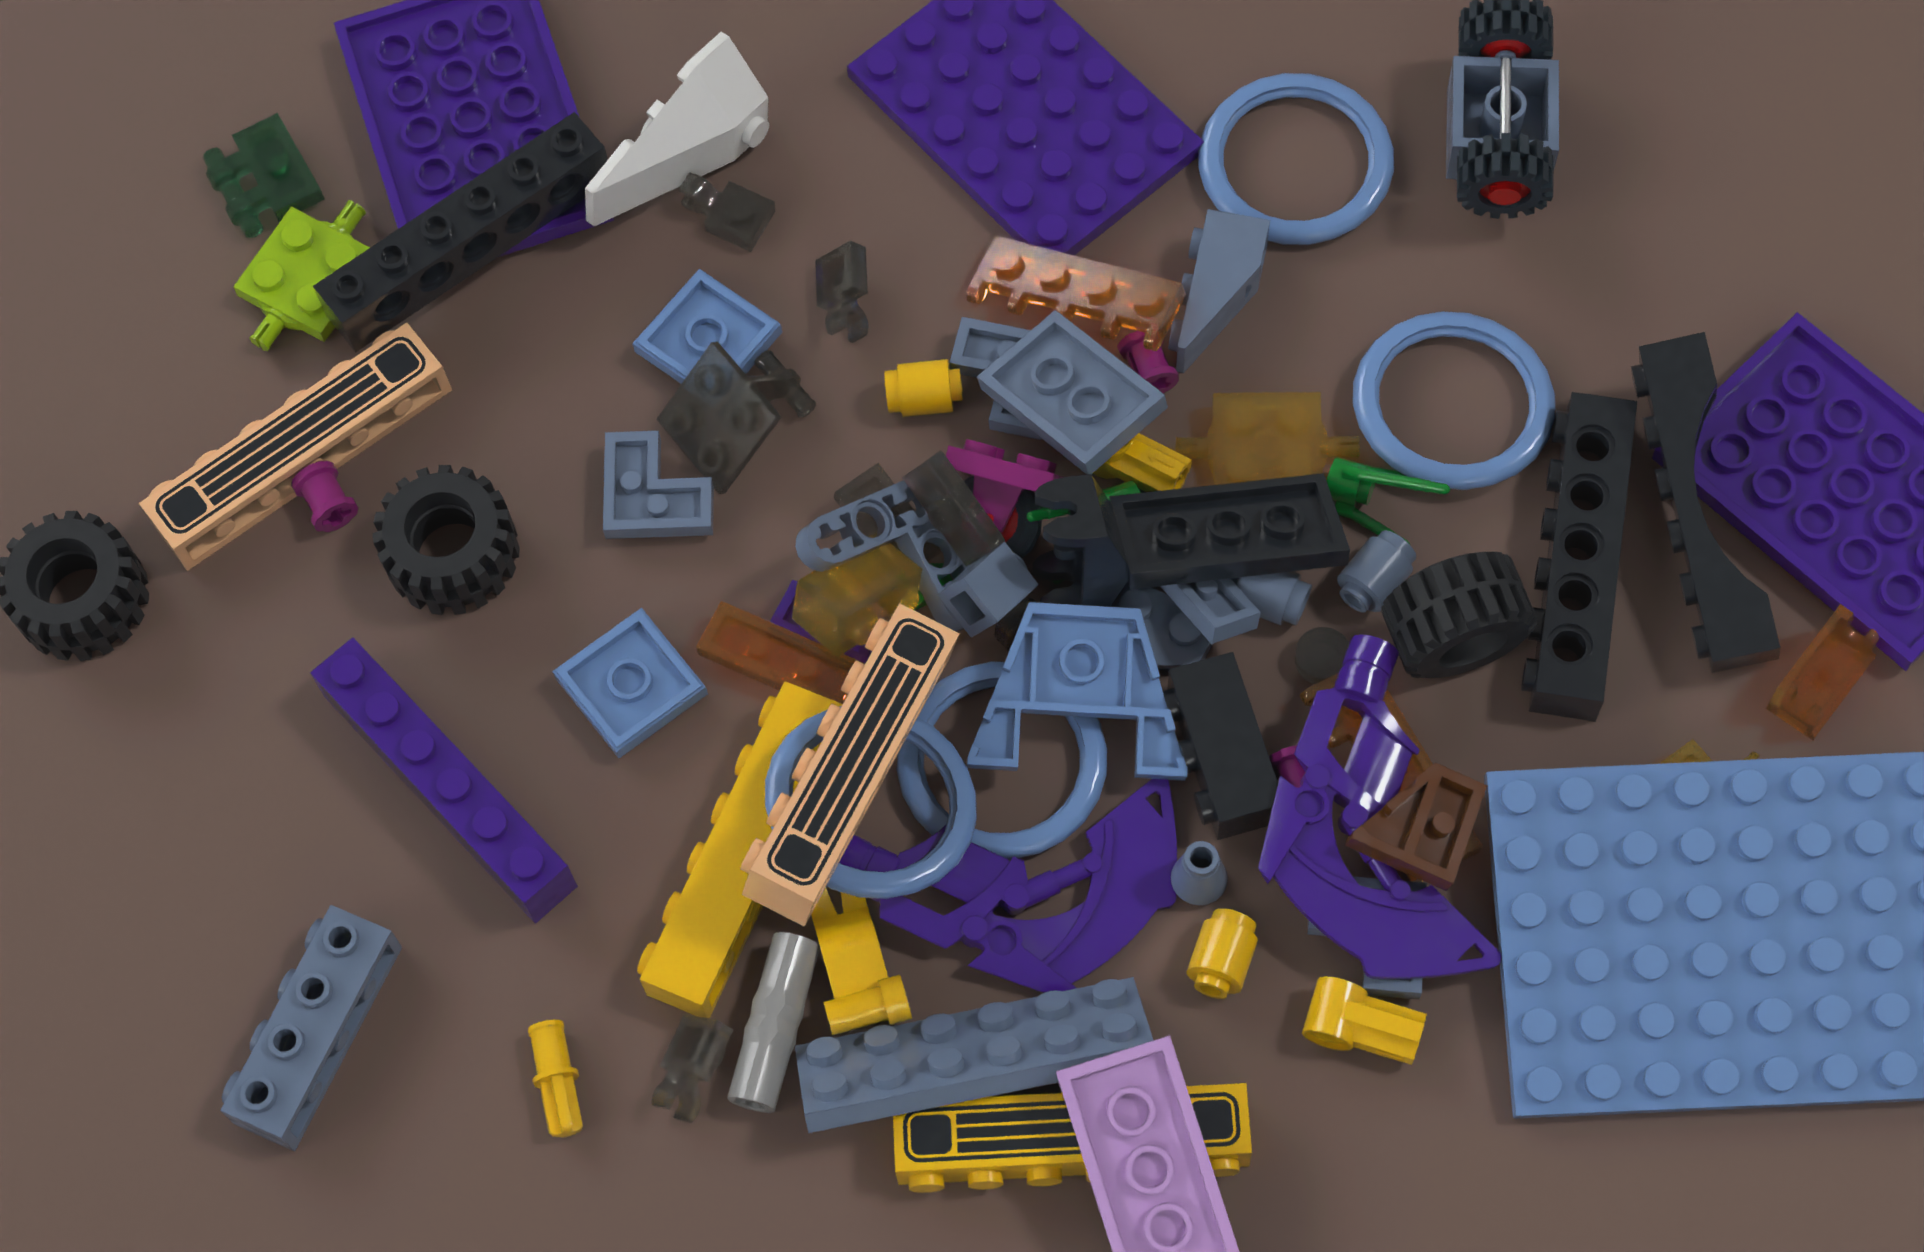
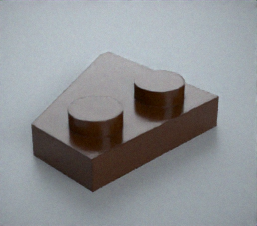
M1435 762L1408 787L1386 803L1368 821L1360 825L1347 838L1345 846L1447 891L1454 884L1487 785Z

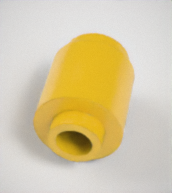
M948 359L897 364L896 370H886L884 373L889 413L902 412L903 417L953 412V401L963 400L960 369H950Z
M1219 908L1213 911L1210 919H1206L1203 922L1186 972L1188 977L1195 982L1194 988L1200 993L1212 998L1224 999L1228 994L1241 992L1258 942V938L1254 934L1257 925L1249 916L1235 910Z

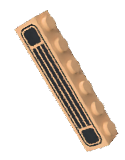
M406 322L396 330H390L381 334L375 339L371 347L353 359L345 360L335 365L328 373V376L307 390H300L292 394L282 407L264 419L255 420L246 425L239 436L218 450H211L203 454L193 467L174 480L164 481L157 485L149 496L139 502L158 533L188 571L297 497L291 487V482L294 476L303 468L319 461H330L338 469L451 392L452 388L444 368Z
M900 603L889 622L879 618L865 645L866 649L872 651L866 664L857 660L854 662L841 688V691L848 694L841 708L834 704L830 705L816 733L824 739L817 751L808 747L805 749L793 772L792 779L799 782L792 796L782 792L775 802L766 821V824L774 827L768 839L764 842L756 838L743 860L740 870L748 873L742 892L743 896L802 926L806 925L947 665L960 633Z

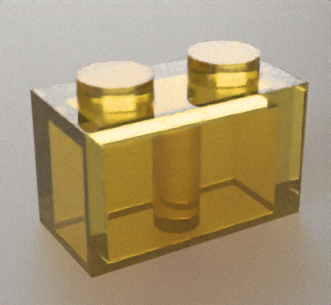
M875 532L874 534L870 535L869 537L875 538L876 535H877V532ZM889 543L833 569L821 572L814 570L797 581L792 619L834 655L839 657L856 645H865L879 618L889 622L899 603L912 610L916 608L919 601L918 591L923 569Z

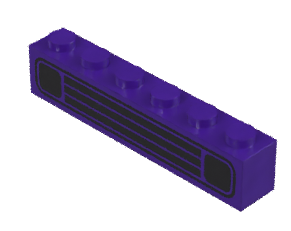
M354 637L310 672L324 697L535 924L578 887L568 865Z

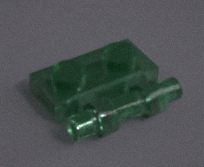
M278 113L231 135L239 150L238 152L225 157L220 148H211L202 156L208 168L206 177L215 191H221L227 202L225 211L234 225L240 226L247 238L257 237L263 232L264 227L258 216L261 211L271 207L278 222H280L291 206L303 211L325 200L318 183ZM252 173L258 186L244 192L239 181L241 177Z

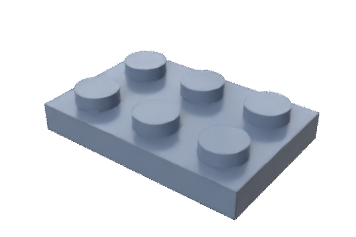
M1056 310L977 376L981 390L1086 475L1096 471L1168 408L1165 395Z

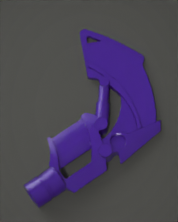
M1363 634L1355 635L1350 640L1343 660V666L1340 668L1334 687L1316 692L1294 755L1305 771L1300 780V788H1296L1282 776L1279 778L1258 869L1267 885L1273 877L1290 901L1319 931L1339 947L1360 960L1363 971L1369 978H1434L1493 969L1501 962L1500 952L1433 885L1418 891H1410V886L1401 879L1395 868L1358 852L1364 863L1370 865L1384 890L1360 886L1342 860L1333 830V801L1345 808L1339 816L1337 824L1341 832L1349 837L1360 825L1368 821L1399 793L1412 754L1418 755L1420 751L1400 728L1383 701L1388 688V682L1391 679L1399 657V651L1392 644L1381 638ZM1341 706L1359 713L1363 718L1345 769L1342 768L1327 748ZM1472 945L1482 954V958L1457 961Z
M1151 779L1086 831L1085 834L1092 852L1084 858L1052 872L1049 870L1029 880L1023 860L1013 856L1010 861L971 842L958 865L939 882L931 885L966 902L963 906L946 915H941L904 896L888 899H870L880 903L879 913L881 919L935 945L947 949L962 941L967 947H976L982 950V953L967 965L969 967L1043 993L1077 989L1073 985L1074 983L1090 975L1112 959L1144 928L1157 910L1169 909L1176 901V893L1171 883V872L1177 862V839L1169 781L1167 779ZM1153 794L1159 795L1161 816L1147 801V798ZM946 825L926 841L900 852L899 855L880 846L876 847L871 842L854 835L839 863L862 871L887 872L903 869L920 861L936 847L945 832ZM1091 877L1085 902L1062 914L1036 920L1010 919L993 914L999 906L1008 914L1019 915L1026 908L1059 894L1061 889Z

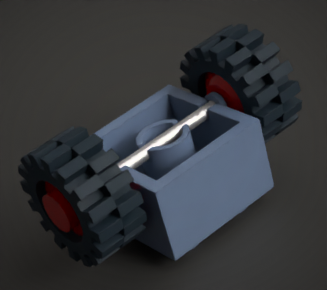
M1473 0L1470 2L1469 8L1464 7L1462 9L1461 17H1459L1458 56H1453L1447 87L1446 179H1457L1458 202H1462V207L1466 210L1474 208V214L1479 216L1490 212V218L1499 219L1500 214L1508 213V218L1511 219L1518 218V212L1521 211L1528 216L1535 213V207L1541 210L1545 208L1547 201H1551L1553 198V172L1559 153V60H1551L1553 57V15L1549 6L1543 7L1542 0H1533L1531 2L1529 0H1484V3L1479 0Z

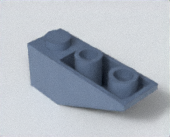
M1208 209L1204 228L1194 227L1188 256L1189 259L1196 260L1194 274H1183L1178 304L1186 305L1183 320H1173L1168 350L1177 352V372L1184 373L1258 292L1268 245L1270 220Z

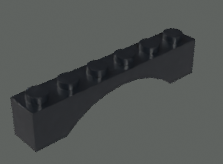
M1705 332L1639 346L1640 364L1631 366V374L1637 398L1647 396L1652 416L1642 418L1649 450L1659 448L1664 467L1654 469L1661 501L1672 500L1676 519L1667 521V528L1673 553L1684 552L1688 572L1679 574L1685 605L1696 604L1701 625L1691 627L1698 660L1709 658L1712 673L1779 659L1781 647L1768 594L1747 579L1723 553L1707 526L1697 497L1694 474L1695 452L1704 421L1717 396V380Z

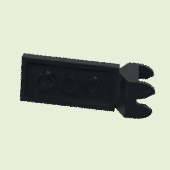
M1324 473L1109 496V499L1092 474L1054 479L1044 483L1035 491L1036 505L1052 510L1068 509V516L1058 517L1043 527V537L1046 541L1054 544V550L1046 552L1034 560L1032 575L1050 581L1065 579L1073 583L1069 587L1053 589L1040 598V603L1110 607L1127 582L1130 589L1346 566L1349 562L1350 548Z

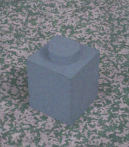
M1003 542L977 558L940 591L937 596L972 638L999 622L1039 584L1028 572L1025 562Z

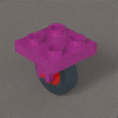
M969 439L965 440L963 449L948 445L943 467L973 475L954 489L945 508V516L969 562L973 563L977 558L1003 542L1021 559L1033 550L1041 534L1042 520L1030 522L1027 519V513L1041 509L1039 505L1035 504L1034 492L1038 487L1051 480L1063 478V476L1055 474L1056 463L1018 453L1016 463L1003 460L1005 449Z

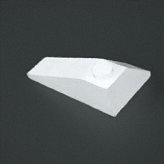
M721 31L687 61L677 74L678 79L683 83L666 104L659 100L653 103L646 112L649 118L644 124L638 139L635 142L631 139L623 140L585 187L586 221L596 226L731 163L749 147L754 148L758 146L765 138L769 129L768 96L728 35Z

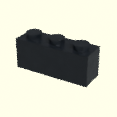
M1229 652L1169 669L1168 688L1163 691L1167 708L1171 711L1173 721L1179 723L1184 740L1178 741L1181 755L1185 759L1187 774L1195 772L1201 790L1194 792V799L1202 824L1212 823L1217 840L1267 827L1278 782L1234 653Z

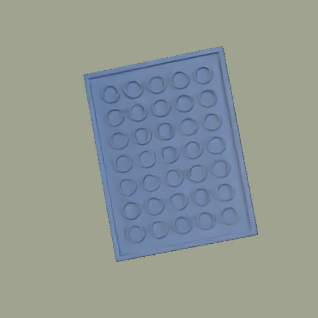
M1924 752L1486 772L1484 775V784L1487 785L1485 798L1498 950L1501 954L1500 973L1513 1119L1924 1101Z

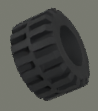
M439 465L438 473L432 474L429 473L427 467L417 470L416 473L419 478L411 482L406 477L402 478L396 483L399 490L396 495L387 492L381 503L385 512H376L373 523L378 532L372 533L373 543L378 552L377 555L395 590L402 598L407 596L412 606L421 610L427 603L431 613L443 615L445 607H451L454 615L466 613L465 605L475 602L477 609L488 604L485 597L487 594L493 592L498 596L505 589L502 581L503 576L513 577L516 570L513 558H519L520 550L516 539L518 534L499 490L495 491L492 482L483 475L476 479L472 469L461 467L458 474L453 472L451 465ZM464 524L474 528L468 543L451 555L430 557L419 553L428 535L442 526Z
M66 511L63 519H58L55 513L42 516L43 524L35 527L31 522L23 527L22 530L26 535L20 540L12 538L6 545L11 554L9 557H0V573L3 575L0 577V605L27 641L31 642L38 651L45 655L52 652L57 659L69 661L72 653L80 661L92 659V651L98 649L105 655L114 650L111 645L112 642L120 638L125 643L133 635L128 629L132 623L140 625L145 614L139 605H146L149 602L150 593L144 586L149 583L147 574L125 538L122 537L118 529L110 522L104 524L99 516L88 513L83 519L78 511ZM81 569L97 570L93 584L82 596L67 603H49L54 587L66 575Z
M1496 551L1468 553L1433 564L1401 583L1383 601L1384 605L1381 607V613L1395 647L1399 651L1403 667L1407 674L1415 678L1449 677L1487 665L1521 644L1536 628V621L1538 620L1512 558L1508 554Z

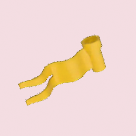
M825 888L811 916L834 995V999L823 1002L832 1035L886 1020L889 1021L890 1025L911 1020L912 1015L900 974L888 977L866 898L855 897L841 892L843 913L837 914Z

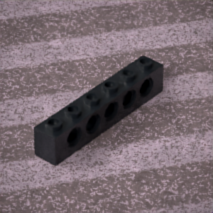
M573 112L313 285L326 316L355 353L381 334L389 331L585 199V187L608 160L605 147L579 116Z
M1572 392L1566 411H1556L1552 442L1561 444L1559 460H1550L1546 481V491L1555 492L1553 508H1544L1540 529V540L1549 541L1547 558H1538L1534 578V590L1543 591L1541 608L1533 607L1538 619L1536 621L1537 626L1527 637L1528 640L1537 641L1535 659L1526 658L1521 691L1531 692L1529 712L1596 722L1603 705L1637 401ZM1578 452H1594L1601 460H1586ZM1575 499H1585L1591 502L1596 509L1582 510L1575 506L1572 501ZM1566 549H1582L1590 556V559H1574L1567 553ZM1566 597L1575 598L1583 604L1585 609L1578 611L1570 610L1562 605L1560 599ZM1561 647L1571 649L1577 654L1579 660L1573 662L1561 660L1553 650Z

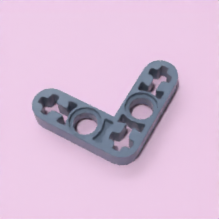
M907 479L819 516L799 531L795 546L798 557L807 567L820 572L833 569L895 541L935 620L954 631L964 630L937 594L952 582L949 581L942 586L939 580L949 574L955 579L970 564L936 496L930 487L922 481ZM912 501L915 504V511L910 510L894 518L891 510L900 503ZM858 512L868 513L876 521L878 531L875 538L865 536L858 529L856 523ZM840 531L843 540L831 548L820 549L816 543L818 538L825 539ZM925 542L934 543L942 551L944 556L942 568L933 567L925 559L923 553Z

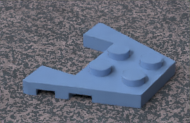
M1029 602L968 754L967 768L1017 771L1021 713L1130 719L1137 722L1134 778L1185 781L1187 778V765L1178 745L1171 711L1167 708L1159 680V670L1141 609Z

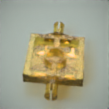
M1321 392L1213 393L1212 424L1208 431V437H1175V450L1190 459H1208V465L1213 474L1214 485L1321 474L1323 473L1327 458L1359 459L1360 438L1359 435L1327 436V431L1321 420Z

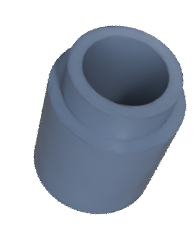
M1384 530L1378 537H1370L1337 577L1338 584L1341 587L1339 592L1341 598L1358 612L1364 613L1367 610L1380 612L1386 597L1413 572L1412 563L1416 560L1414 549L1402 537L1391 531Z
M1294 571L1230 578L1261 612L1260 618L1282 626L1284 621L1295 626L1298 624L1312 589V584L1302 581L1301 574Z

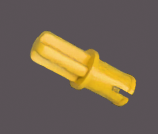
M552 1019L535 1023L528 1028L537 1075L532 1080L533 1085L541 1090L548 1132L552 1137L563 1138L580 1132L583 1127L574 1082L578 1079L579 1072L577 1068L571 1067L564 1033V1022Z

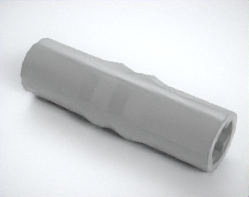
M777 932L773 934L759 987L752 1000L751 1015L744 1029L741 1051L727 1096L728 1101L737 1106L763 1113L775 1112L789 1058L796 1044L797 1030L803 1018L805 1000L820 950L819 944L815 941L791 933Z

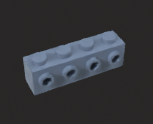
M330 905L323 919L318 918L310 927L305 939L306 951L296 969H290L282 979L277 993L278 1004L269 1020L264 1019L255 1029L250 1042V1050L252 1051L241 1072L236 1071L229 1078L222 1094V1102L224 1104L220 1111L234 1125L294 1152L402 949L401 944L391 930L333 905Z

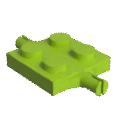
M348 200L333 223L319 221L291 206L233 287L237 296L259 307L266 316L253 335L249 337L255 346L261 347L264 351H269L270 346L283 328L304 331L323 342L329 337L335 326L326 316L313 285L370 248L350 235L363 216L366 215L365 209L358 203L354 204V201Z

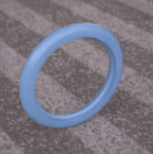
M1283 73L1260 78L1239 88L1217 107L1206 123L1201 137L1204 143L1198 152V169L1203 186L1215 207L1222 212L1270 220L1268 241L1282 245H1311L1333 240L1354 230L1377 210L1388 193L1394 173V148L1386 125L1373 106L1353 89L1333 79L1312 74ZM1281 98H1308L1327 103L1348 116L1362 133L1368 150L1367 174L1356 196L1342 209L1325 217L1307 221L1283 220L1267 216L1250 207L1237 195L1228 181L1224 167V148L1230 131L1237 121L1252 108L1267 101Z
M1442 311L1418 315L1393 326L1370 346L1360 360L1353 381V408L1359 428L1373 451L1391 468L1405 476L1444 483L1450 489L1470 490L1492 486L1517 475L1537 458L1548 442L1556 415L1555 392L1550 376L1534 349L1512 330L1494 320L1470 313ZM1442 336L1466 338L1483 343L1498 351L1516 367L1524 380L1528 392L1529 414L1524 430L1515 443L1502 454L1484 462L1467 465L1444 464L1424 458L1408 449L1392 434L1384 421L1379 404L1380 384L1384 372L1396 355L1419 341Z
M987 662L965 667L941 679L936 683L918 718L934 726L941 714L957 700L974 691L996 687L1005 662ZM1065 716L1075 732L1080 754L1079 773L1074 789L1061 808L1047 820L1025 830L1012 833H989L974 829L971 842L1011 860L1013 856L1022 858L1039 854L1065 841L1086 821L1099 801L1107 776V745L1098 718ZM905 740L897 755L896 768L902 796L915 819L933 836L947 824L949 813L937 802L928 785L924 769L925 754L918 747Z
M827 710L805 719L785 736L772 756L765 779V808L768 816L782 792L792 796L795 781L792 779V775L807 747L813 749L824 739L816 733ZM917 718L906 741L918 747L933 761L944 779L949 794V817L945 832L936 847L920 861L903 869L887 872L862 871L839 863L827 884V887L860 898L888 899L914 894L939 882L960 862L971 844L977 821L976 792L966 764L953 744L934 726Z

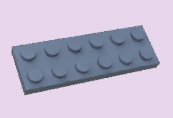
M1134 977L1121 980L1107 979L1095 985L1067 991H1048L1037 997L1008 1003L994 1002L982 1008L953 1014H935L924 1020L894 1026L880 1025L865 1032L835 1038L821 1037L810 1043L795 1045L804 1115L808 1133L1057 1083L1059 1081L1056 1071L1153 1041V1037Z

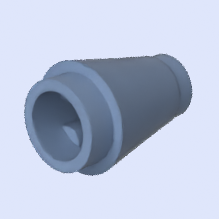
M1197 841L1189 845L1184 854L1175 863L1171 872V883L1175 893L1183 901L1193 905H1207L1216 901L1222 896L1227 887L1228 875L1218 851L1212 844L1205 841Z

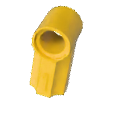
M1138 433L1093 473L1105 479L1119 478L1125 482L1132 480L1139 489L1145 492L1181 489L1191 469L1192 459Z
M1325 976L1317 980L1302 1035L1307 1040L1325 1048L1348 1051L1355 1047L1412 1065L1427 1014L1370 997L1364 988L1353 982Z

